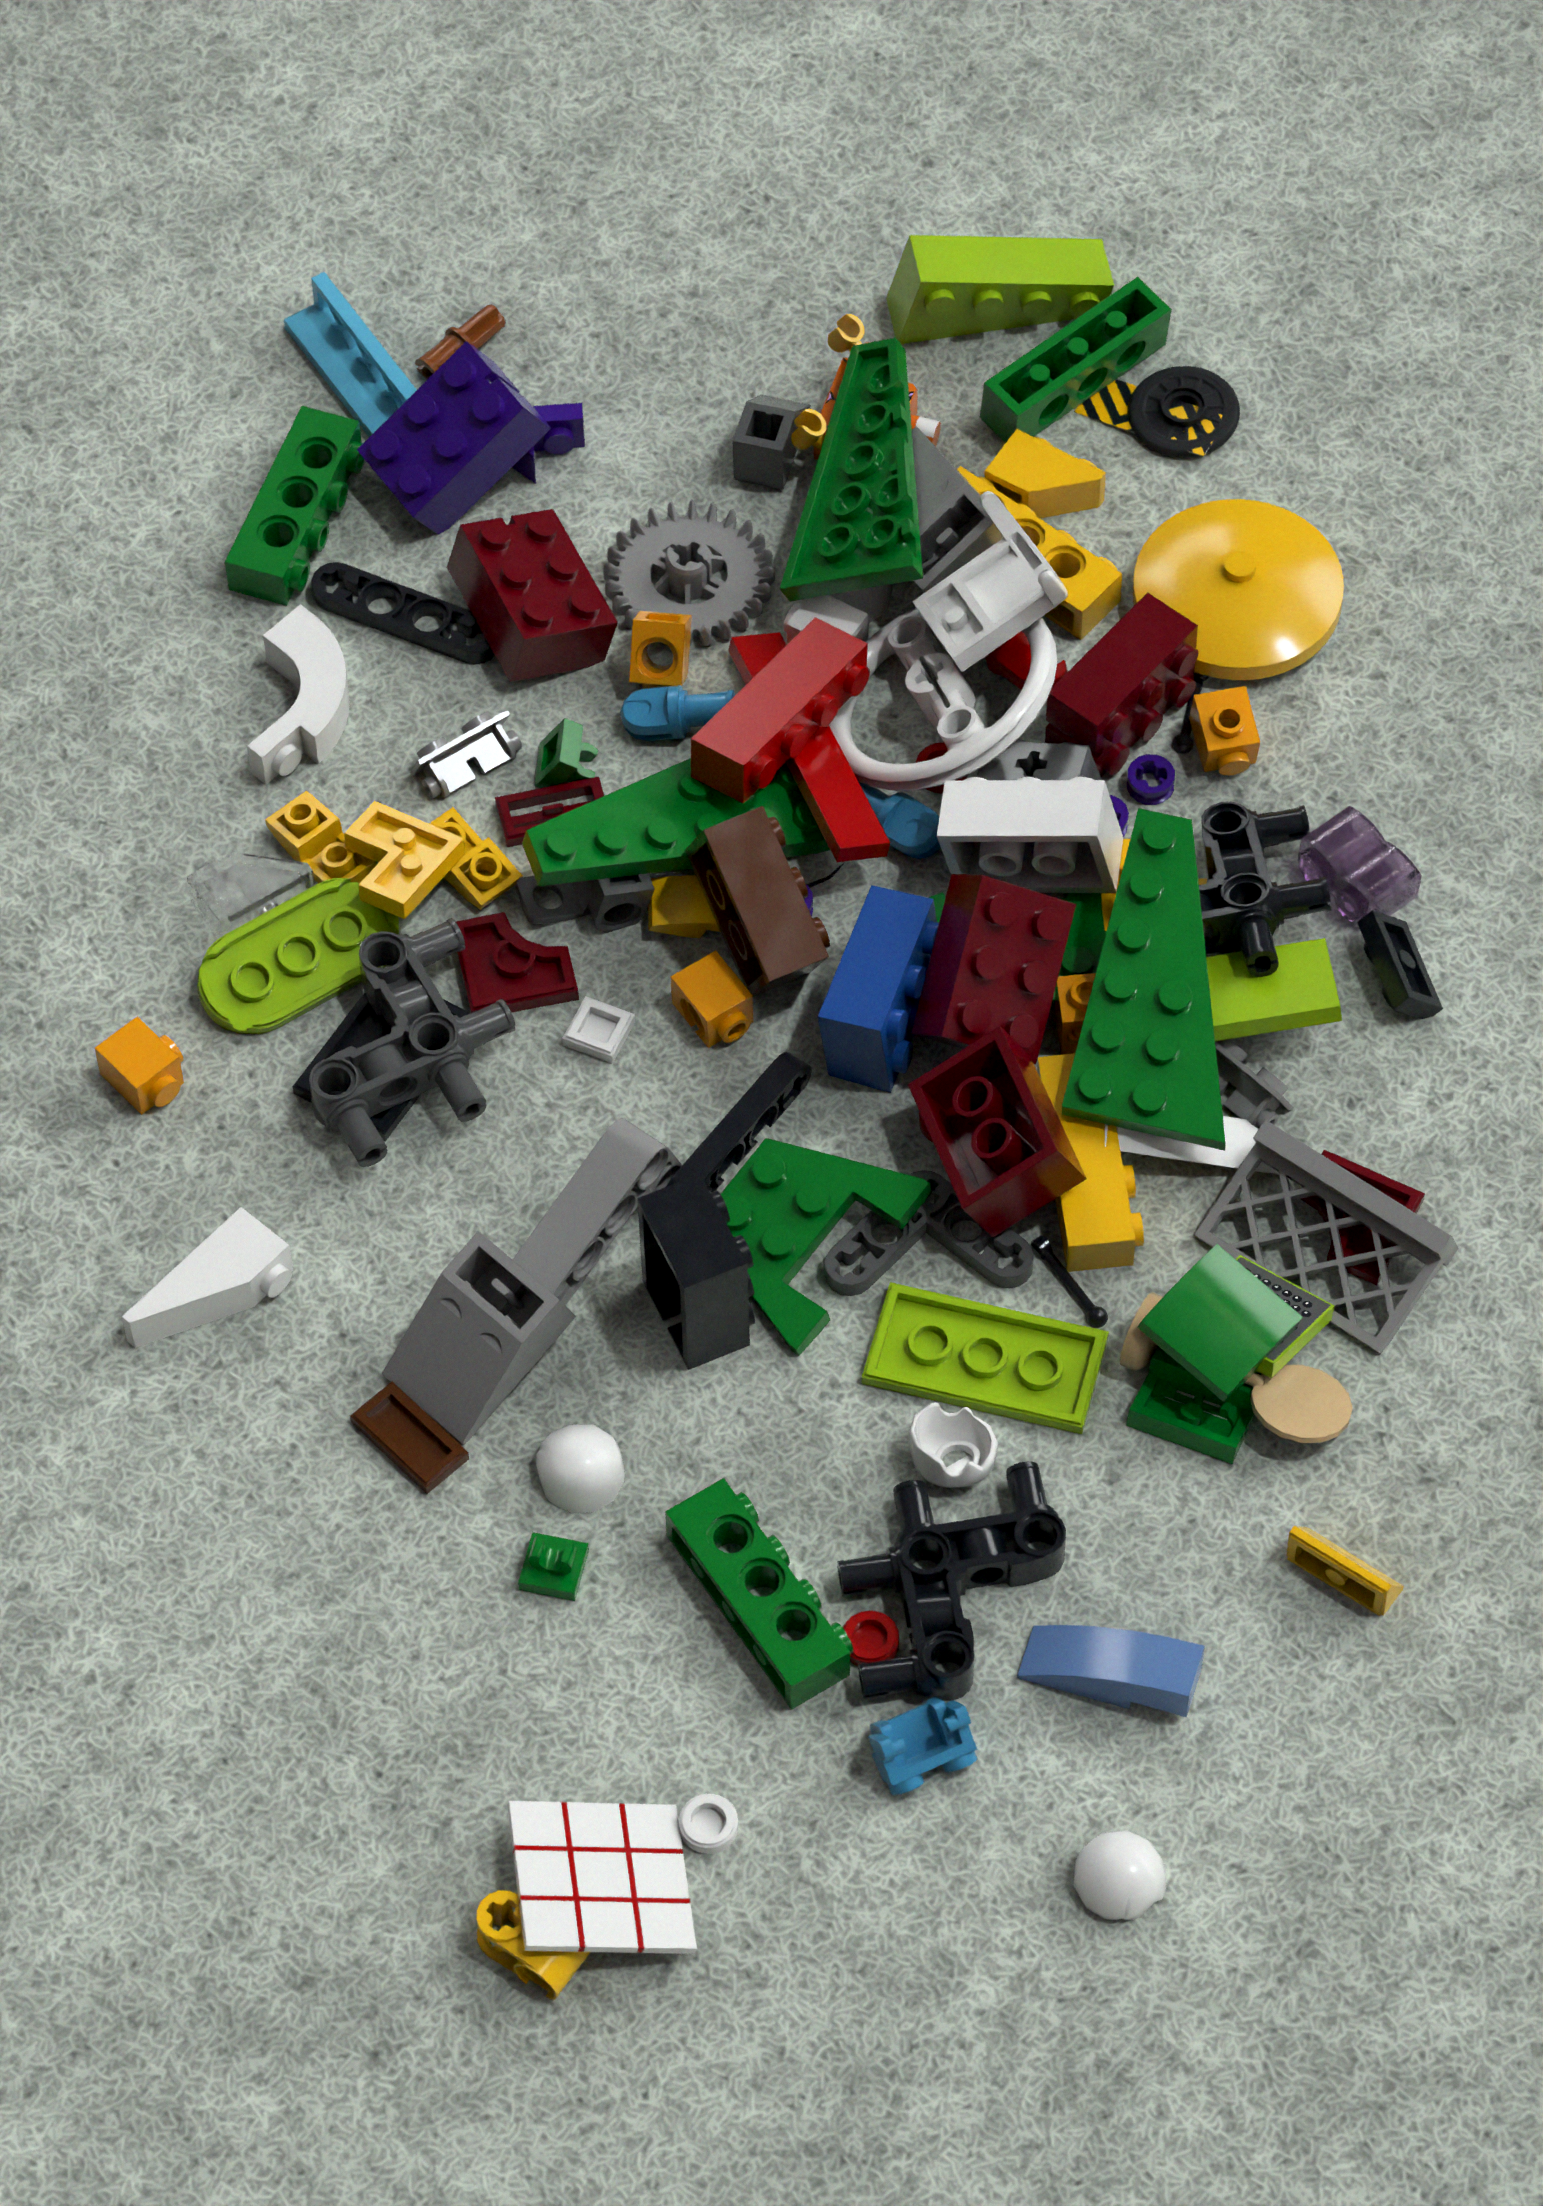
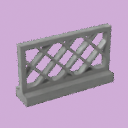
M1265 1120L1253 1137L1256 1142L1194 1236L1212 1248L1216 1244L1220 1245L1235 1259L1241 1255L1264 1268L1266 1267L1261 1247L1292 1240L1298 1268L1275 1274L1286 1280L1300 1278L1302 1288L1310 1292L1309 1275L1339 1269L1344 1297L1327 1302L1333 1304L1334 1309L1346 1307L1349 1320L1333 1311L1330 1323L1381 1354L1392 1341L1442 1265L1447 1267L1459 1248L1450 1234ZM1263 1162L1279 1172L1283 1192L1252 1199L1248 1181L1260 1163ZM1288 1178L1303 1188L1290 1191ZM1242 1191L1244 1201L1234 1203ZM1315 1195L1324 1200L1329 1221L1298 1228L1292 1200ZM1285 1202L1290 1230L1259 1237L1254 1209ZM1334 1207L1349 1217L1336 1219ZM1243 1211L1247 1212L1252 1239L1228 1244L1212 1234L1225 1215ZM1362 1224L1372 1230L1376 1251L1344 1257L1339 1229ZM1331 1231L1337 1259L1305 1266L1300 1238ZM1381 1237L1396 1246L1383 1249ZM1254 1248L1256 1261L1241 1251ZM1410 1254L1425 1264L1413 1282L1390 1286L1386 1258ZM1378 1260L1383 1289L1352 1295L1346 1267ZM1404 1294L1395 1308L1393 1297ZM1385 1298L1389 1318L1375 1337L1358 1326L1354 1305Z

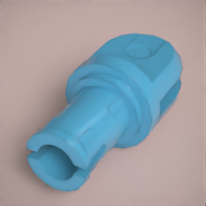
M681 685L644 688L632 692L623 701L620 717L625 730L637 740L680 739L686 737L687 733L691 731V727L704 726L736 694L734 690H728L727 692L688 695L687 690H683Z
M859 782L890 841V846L909 857L917 859L933 856L941 848L937 838L939 815L932 809L915 800L907 793L898 792L889 796L875 787Z

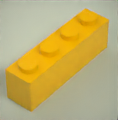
M1075 1053L1038 1057L1037 1072L1087 1178L1055 1198L1066 1270L1074 1272L1134 1265L1135 1246L1144 1245L1141 1213H1131L1129 1198L1136 1197L1133 1166L1123 1165L1117 1128L1116 1126L1108 1125L1105 1147V1124L1062 1115V1103Z

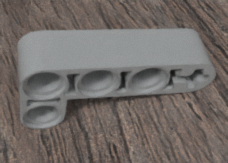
M624 1118L616 1120L602 1135L512 1260L566 1305L638 1207L637 1198L665 1188L670 1179L682 1166L667 1146Z

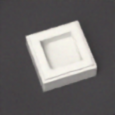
M585 996L562 1038L563 1046L613 1064L635 1023V1014Z

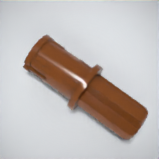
M490 304L482 308L461 327H449L445 331V337L415 361V365L418 366L416 368L418 373L428 379L466 341L478 349L505 326L504 316L494 305Z

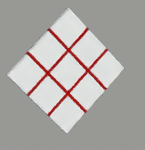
M543 1801L508 1802L507 1809L525 1951L696 1953L697 1945L676 1805Z

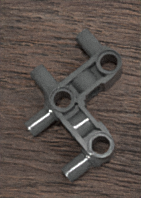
M453 918L411 937L407 934L402 935L401 933L395 934L393 932L381 931L373 933L364 939L359 950L362 986L375 1014L383 1015L391 1028V1033L359 1048L350 1046L338 1051L329 1058L317 1063L310 1072L309 1084L312 1110L315 1118L322 1125L341 1133L361 1167H369L380 1162L388 1151L387 1145L370 1117L433 1088L439 1087L459 1121L467 1122L480 1116L485 1111L487 1105L486 1099L467 1071L470 1056L474 1054L475 1048L506 1033L515 1031L514 1017L503 999L461 1018L457 1015L453 1016L425 971L424 967L458 951L465 950L464 937ZM382 965H391V966H392V967H389V968H378L379 966H382ZM432 1046H441V1047H443V1048L438 1049V1050H428V1049H427L428 1047H432ZM336 1090H337V1091H343V1092H344V1093L339 1094V1095H329V1094H327V1093H329V1092L336 1091Z

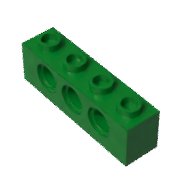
M1137 276L985 381L980 419L1005 443L1016 429L1033 437L1165 346L1172 309Z
M301 406L225 560L229 590L287 606L294 590L303 591L310 574L309 559L313 551L321 552L326 545L329 535L328 520L333 511L340 513L344 508L348 495L347 481L351 472L359 474L365 463V459L357 451L363 444L360 422L358 420Z
M722 1478L665 1511L666 1536L791 1710L850 1676V1654L854 1650L847 1633L839 1623L835 1622L830 1625L820 1611L822 1605L815 1589L807 1579L803 1578L798 1581L788 1567L790 1560L785 1548L776 1536L766 1537L757 1524L759 1518L752 1502L743 1492L735 1494L726 1480ZM729 1543L738 1544L743 1547L742 1550L735 1553H726L718 1548ZM757 1587H769L775 1591L773 1594L765 1597L755 1596L750 1593L752 1589ZM790 1630H798L807 1636L801 1640L790 1641L781 1635Z

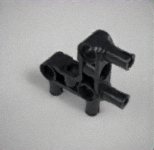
M1231 801L1219 802L1207 808L1201 817L1202 841L1206 872L1209 879L1207 884L1199 885L1206 954L1241 948L1249 974L1255 977L1268 976L1274 973L1279 965L1272 936L1275 930L1279 928V925L1284 924V919L1332 910L1327 880L1325 876H1322L1319 879L1277 886L1276 881L1271 882L1263 855L1264 848L1302 839H1311L1309 821L1304 805L1298 806V808L1257 815L1255 810L1246 809V807L1239 803Z
M1036 1462L1016 1463L1006 1471L1014 1512L937 1525L934 1524L925 1482L921 1480L902 1482L893 1489L901 1529L893 1546L888 1547L885 1554L837 1561L838 1578L843 1597L893 1588L895 1593H900L907 1629L911 1628L912 1633H908L912 1650H909V1656L858 1664L864 1700L915 1691L917 1696H922L923 1698L937 1697L943 1701L962 1698L969 1692L973 1684L974 1635L971 1621L963 1616L960 1603L961 1595H965L967 1589L1007 1583L1010 1587L1028 1585L1052 1577L1061 1570L1065 1559L1066 1528L1063 1521L1059 1518L1058 1512L1047 1504L1039 1466ZM1042 1541L1048 1543L1051 1548L1034 1550L1028 1544ZM921 1560H930L938 1565L931 1569H921L916 1567L914 1563ZM943 1662H952L961 1668L954 1672H942L935 1666Z

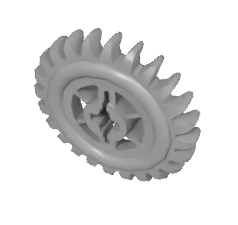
M690 500L685 517H680L675 510L673 502L670 501L667 509V520L664 521L656 516L654 509L650 507L648 510L649 527L641 526L636 518H632L630 521L632 538H628L623 531H618L616 544L619 550L613 546H610L607 550L608 563L603 568V577L607 581L605 584V594L609 599L613 600V612L617 615H625V625L631 629L633 619L639 611L692 615L690 646L695 638H698L703 646L711 645L712 635L716 634L722 640H727L731 638V627L739 631L747 629L749 627L748 617H759L763 613L762 603H766L771 598L770 586L775 581V572L771 567L773 564L772 552L769 549L764 550V535L759 533L751 540L753 526L750 520H746L741 528L735 530L736 512L734 509L728 512L727 517L723 521H717V507L714 502L710 504L706 515L699 517L694 500ZM725 569L728 578L724 582L712 576V574ZM653 573L662 577L655 585L651 582ZM671 593L676 598L685 600V604L668 600L664 595ZM702 597L707 599L697 604H691V600H697Z

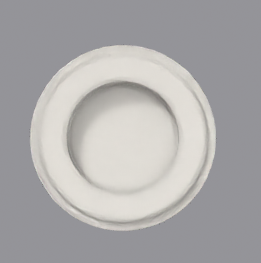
M702 1794L690 1799L683 1806L679 1815L681 1838L689 1848L699 1853L714 1854L725 1850L733 1843L738 1833V1816L734 1806L727 1799L716 1794Z

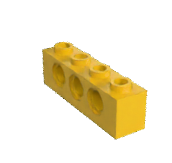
M960 466L957 470L980 495L986 491H991L1000 499L1066 587L1068 596L1044 616L1082 640L1121 602L1122 573L1108 559L1097 557L1077 544L1076 540L1066 531L1056 530L1038 518L1027 505L1016 503L999 492L988 479L975 476Z

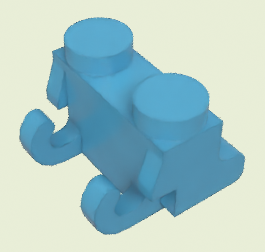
M933 1697L923 1701L921 1706L886 1721L879 1720L870 1724L872 1735L868 1736L874 1751L872 1757L883 1782L888 1784L891 1795L903 1794L920 1787L924 1783L922 1773L940 1765L943 1766L945 1772H952L965 1768L977 1761L975 1754L977 1747L969 1728L971 1720L963 1704L954 1700L944 1703L943 1700Z

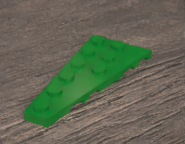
M896 337L854 345L851 348L779 588L790 602L923 579L906 350Z

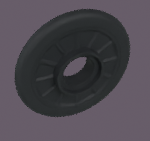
M1176 366L1157 371L1145 378L1133 391L1128 403L1127 414L1130 426L1135 432L1134 435L1146 447L1162 455L1190 458L1200 455L1187 450L1202 447L1213 441L1206 452L1207 454L1221 447L1230 439L1238 426L1240 405L1233 388L1219 375L1199 367ZM1180 400L1198 406L1199 410L1191 418L1180 419L1170 413L1169 407L1174 401ZM1219 413L1222 414V419L1220 421L1210 416ZM1206 419L1219 424L1208 434L1199 423ZM1195 425L1205 435L1198 439L1189 440L1188 428ZM1184 431L1185 440L1171 439Z

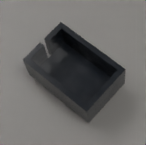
M697 1174L637 1198L642 1281L663 1321L681 1314V1322L667 1327V1330L687 1369H693L750 1346L749 1326L755 1324V1317L748 1300L749 1297L754 1296V1288L748 1274V1269L753 1267V1259L745 1239L741 1235L733 1237L726 1223L730 1222L727 1206L719 1191L716 1190L710 1193L701 1174Z

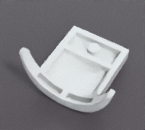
M986 491L981 495L980 503L1004 538L912 601L961 672L985 658L989 653L1022 630L1028 628L1068 596V591L1056 572L1000 499L991 491Z

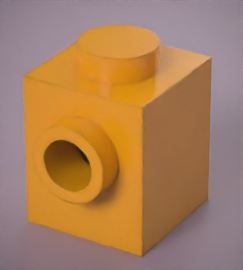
M1246 686L1194 695L1189 720L1204 772L1219 770L1221 775H1235L1247 770L1250 764L1256 763L1261 742Z
M138 1016L95 1047L100 1075L141 1115L154 1105L163 1107L169 1104L177 1096L181 1085L184 1083L181 1062L184 1059L177 1045L166 1035H162L159 1038Z

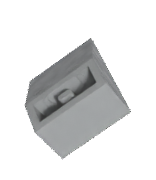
M915 426L912 429L923 579L914 580V582L926 592L1004 537L981 505V495L923 432Z
M477 1231L438 1277L382 1374L391 1382L393 1381L419 1407L464 1445L576 1318V1315L480 1231Z

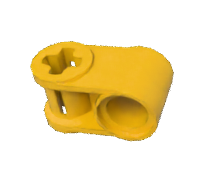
M509 1890L495 1891L482 1899L477 1908V1942L480 1950L489 1958L515 1973L523 1983L527 1984L531 1980L547 1990L546 1997L549 1999H556L590 1954V1952L525 1951L517 1893ZM510 1920L514 1922V1929L504 1924ZM493 1923L503 1927L496 1931L493 1929Z

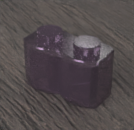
M1351 806L1346 807L1301 839L1297 859L1301 874L1307 881L1325 876L1329 893L1335 897L1337 909L1350 922L1359 921L1372 910L1391 916L1418 897L1422 875L1416 866L1400 849L1385 841L1379 830L1365 815Z

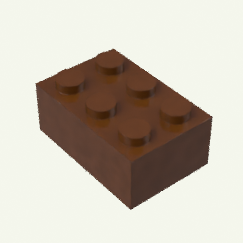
M763 806L704 829L685 849L741 980L753 997L811 973L829 957L826 948L830 947L829 936L820 918L811 917L804 898L808 897L804 878L797 867L790 868L782 848L786 847L783 830L775 817L768 818Z

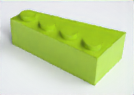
M909 235L886 301L895 337L900 344L1077 319L1109 297L1115 285L1102 239Z

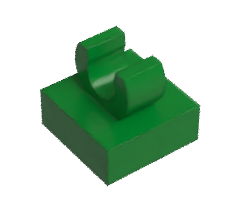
M564 718L539 743L535 787L544 788L563 784L565 781L574 782L595 777L596 772L584 768L579 763V761L591 762L598 755V749L595 746L582 742V724Z
M532 1532L518 1581L519 1590L575 1601L589 1553L588 1543Z

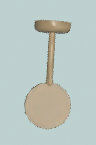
M1153 1292L1149 1293L1139 1307L1121 1350L1120 1364L1131 1370H1140L1151 1360L1158 1345L1137 1327L1163 1296ZM1285 1365L1272 1378L1264 1374L1254 1373L1244 1382V1384L1253 1387L1250 1401L1254 1415L1265 1428L1281 1438L1299 1443H1322L1336 1438L1348 1427L1353 1409L1349 1393L1337 1379L1322 1370L1305 1365Z

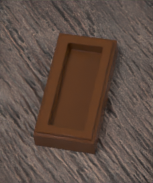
M393 1381L350 1415L351 1423L426 1494L431 1492L469 1460V1452Z

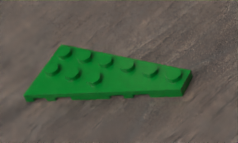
M691 758L526 830L522 842L538 886L691 869L692 865L685 849L704 829L761 806L764 807L768 818L773 816L777 819L783 830L786 847L782 848L785 857L818 854L830 850L786 763L776 771L774 778L767 787L759 788L742 804L692 778Z
M1138 808L1062 1103V1115L1225 1151L1226 1142L1192 819Z

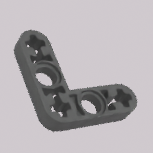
M920 1170L909 1175L923 1178L929 1182L931 1190L934 1191V1203L932 1204L925 1200L913 1215L912 1221L910 1219L901 1230L903 1236L900 1240L893 1244H881L872 1237L871 1233L876 1227L884 1224H893L871 1210L830 1249L824 1264L825 1279L833 1291L846 1296L859 1295L868 1290L927 1233L989 1282L1000 1288L1010 1289L1019 1287L1028 1281L1032 1275L1034 1254L1031 1246L1024 1238L1011 1228H1007L995 1236L994 1250L1005 1258H1009L1013 1254L1018 1255V1268L1010 1264L1003 1269L999 1268V1256L987 1246L992 1236L962 1209L952 1184L933 1171ZM967 1220L978 1224L982 1232L975 1239L965 1241L956 1238L950 1229L957 1222ZM863 1244L868 1253L860 1261V1275L857 1276L855 1273L849 1272L844 1277L841 1276L840 1263L843 1262L850 1266L862 1256Z

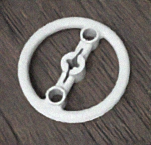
M916 607L879 629L866 641L868 643L867 667L870 670L869 678L890 655L896 654L908 671L905 678L907 689L927 720L937 727L938 734L947 746L948 751L943 756L909 764L884 763L866 756L854 744L851 735L852 712L858 696H851L838 709L829 727L858 781L875 788L893 791H911L943 785L945 781H954L976 771L1006 751L1036 719L1046 703L1054 683L1057 667L1056 644L1050 629L1046 626L1042 617L1028 628L1022 630L1028 639L1031 651L1030 669L1025 684L1005 714L995 724L987 728L973 709L976 701L973 691L953 659L943 653V648L934 636L932 629ZM932 673H934L935 677L937 678L939 686L941 687L942 691L944 692L950 703V707L948 708L944 703V699L941 693L939 692L932 678L930 677Z

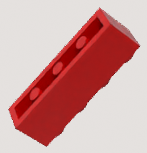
M815 617L691 738V777L742 804L759 788L767 787L774 778L776 771L790 757L798 756L804 749L807 740L821 726H828L835 718L838 709L851 696H858L864 690L870 675V670L867 667L868 643Z

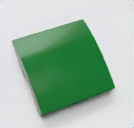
M1216 1244L1164 1295L1143 1318L1137 1328L1224 1402L1256 1372L1262 1361L1296 1329L1303 1317L1220 1245Z
M1158 1346L1151 1358L1149 1373L1129 1409L1126 1426L1233 1464L1254 1417L1250 1401L1253 1387L1243 1383L1223 1402ZM1177 1390L1193 1395L1195 1397L1191 1398L1183 1394L1177 1393ZM1206 1400V1401L1215 1403V1404H1217V1405H1220L1221 1408H1218V1407H1215V1406H1213V1405L1207 1404V1403H1205V1402H1203V1401Z

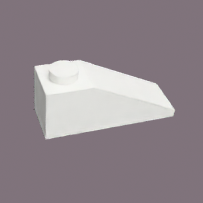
M240 1207L122 1316L127 1342L136 1348L255 1307L266 1295L270 1298L276 1297L287 1287L292 1277L293 1265L289 1244Z

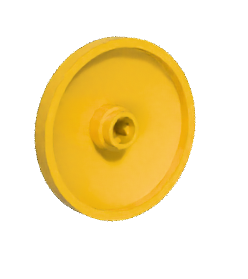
M1225 499L1206 502L1185 509L1166 520L1149 536L1138 555L1135 565L1133 604L1135 605L1148 592L1197 624L1196 649L1199 653L1195 662L1194 672L1209 677L1227 680H1255L1276 676L1300 666L1312 658L1328 642L1339 622L1342 610L1343 573L1331 544L1312 524L1302 517L1282 507L1265 502Z

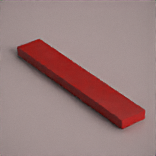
M780 632L731 637L728 652L746 685L787 644ZM829 725L826 727L821 726L807 740L801 753L794 758L790 757L785 762L837 863L887 857L890 841L831 728Z

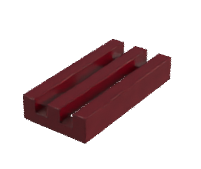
M599 776L495 797V805L499 814L506 847L522 845L526 830L603 797L604 792ZM591 794L593 796L591 801L563 806L562 803L542 807V811L513 817L510 814L512 810Z

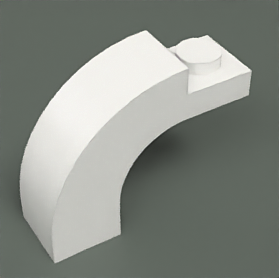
M301 604L263 635L267 664L287 678L299 691L292 707L247 746L251 774L265 785L278 774L286 776L293 772L300 763L303 753L317 764H320L333 750L342 736L349 714L350 702L346 666L339 643L329 628Z

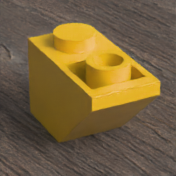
M1019 429L1015 430L984 471V478L988 479L999 492L1016 503L1027 505L1038 518L1099 508L1104 502L1105 471L1098 469L1096 465L1086 459H1078L1054 447L1050 442L1041 437H1033Z

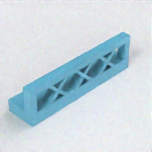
M322 272L311 278L314 304L285 318V330L354 419L360 422V427L367 436L370 437L417 389L327 274Z

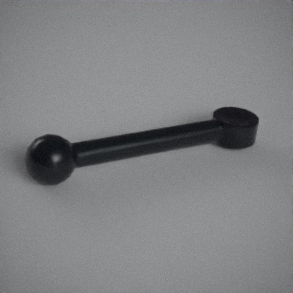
M1194 672L1196 687L1188 700L1181 732L1174 737L1172 742L1173 749L1178 753L1185 754L1193 748L1194 741L1190 737L1192 727L1189 720L1193 696L1201 694L1203 681H1206L1209 676Z
M1043 1235L1032 1240V1247L1047 1262L1087 1313V1323L1095 1328L1103 1327L1108 1321L1106 1310L1093 1304L1055 1256L1049 1241Z

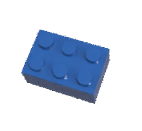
M871 885L817 1016L829 1076L891 1093L898 1074H905L907 1072L913 1054V1043L911 1041L914 1034H911L939 925L936 918L934 899Z

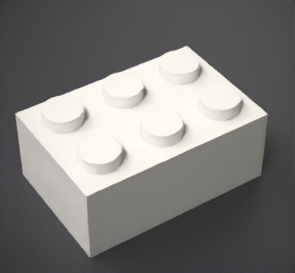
M970 777L963 781L944 782L937 838L951 874L985 875L1039 893L1117 892L1123 835L1105 780H1094L1088 777H1075L1070 780H1040L1034 777H1022L1017 780H986L979 777Z

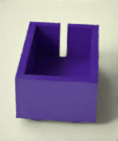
M466 341L357 451L412 517L439 535L450 529L551 427L528 400L519 394L520 391L498 365Z

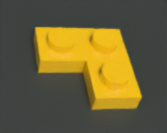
M374 801L344 833L346 849L379 862L358 884L360 901L403 919L409 916L465 854L464 838L377 801Z

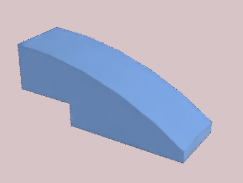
M1079 1625L1033 1626L1017 1678L1130 1709L1133 1702L1187 1717L1202 1670L1205 1646L1171 1637L1125 1629Z

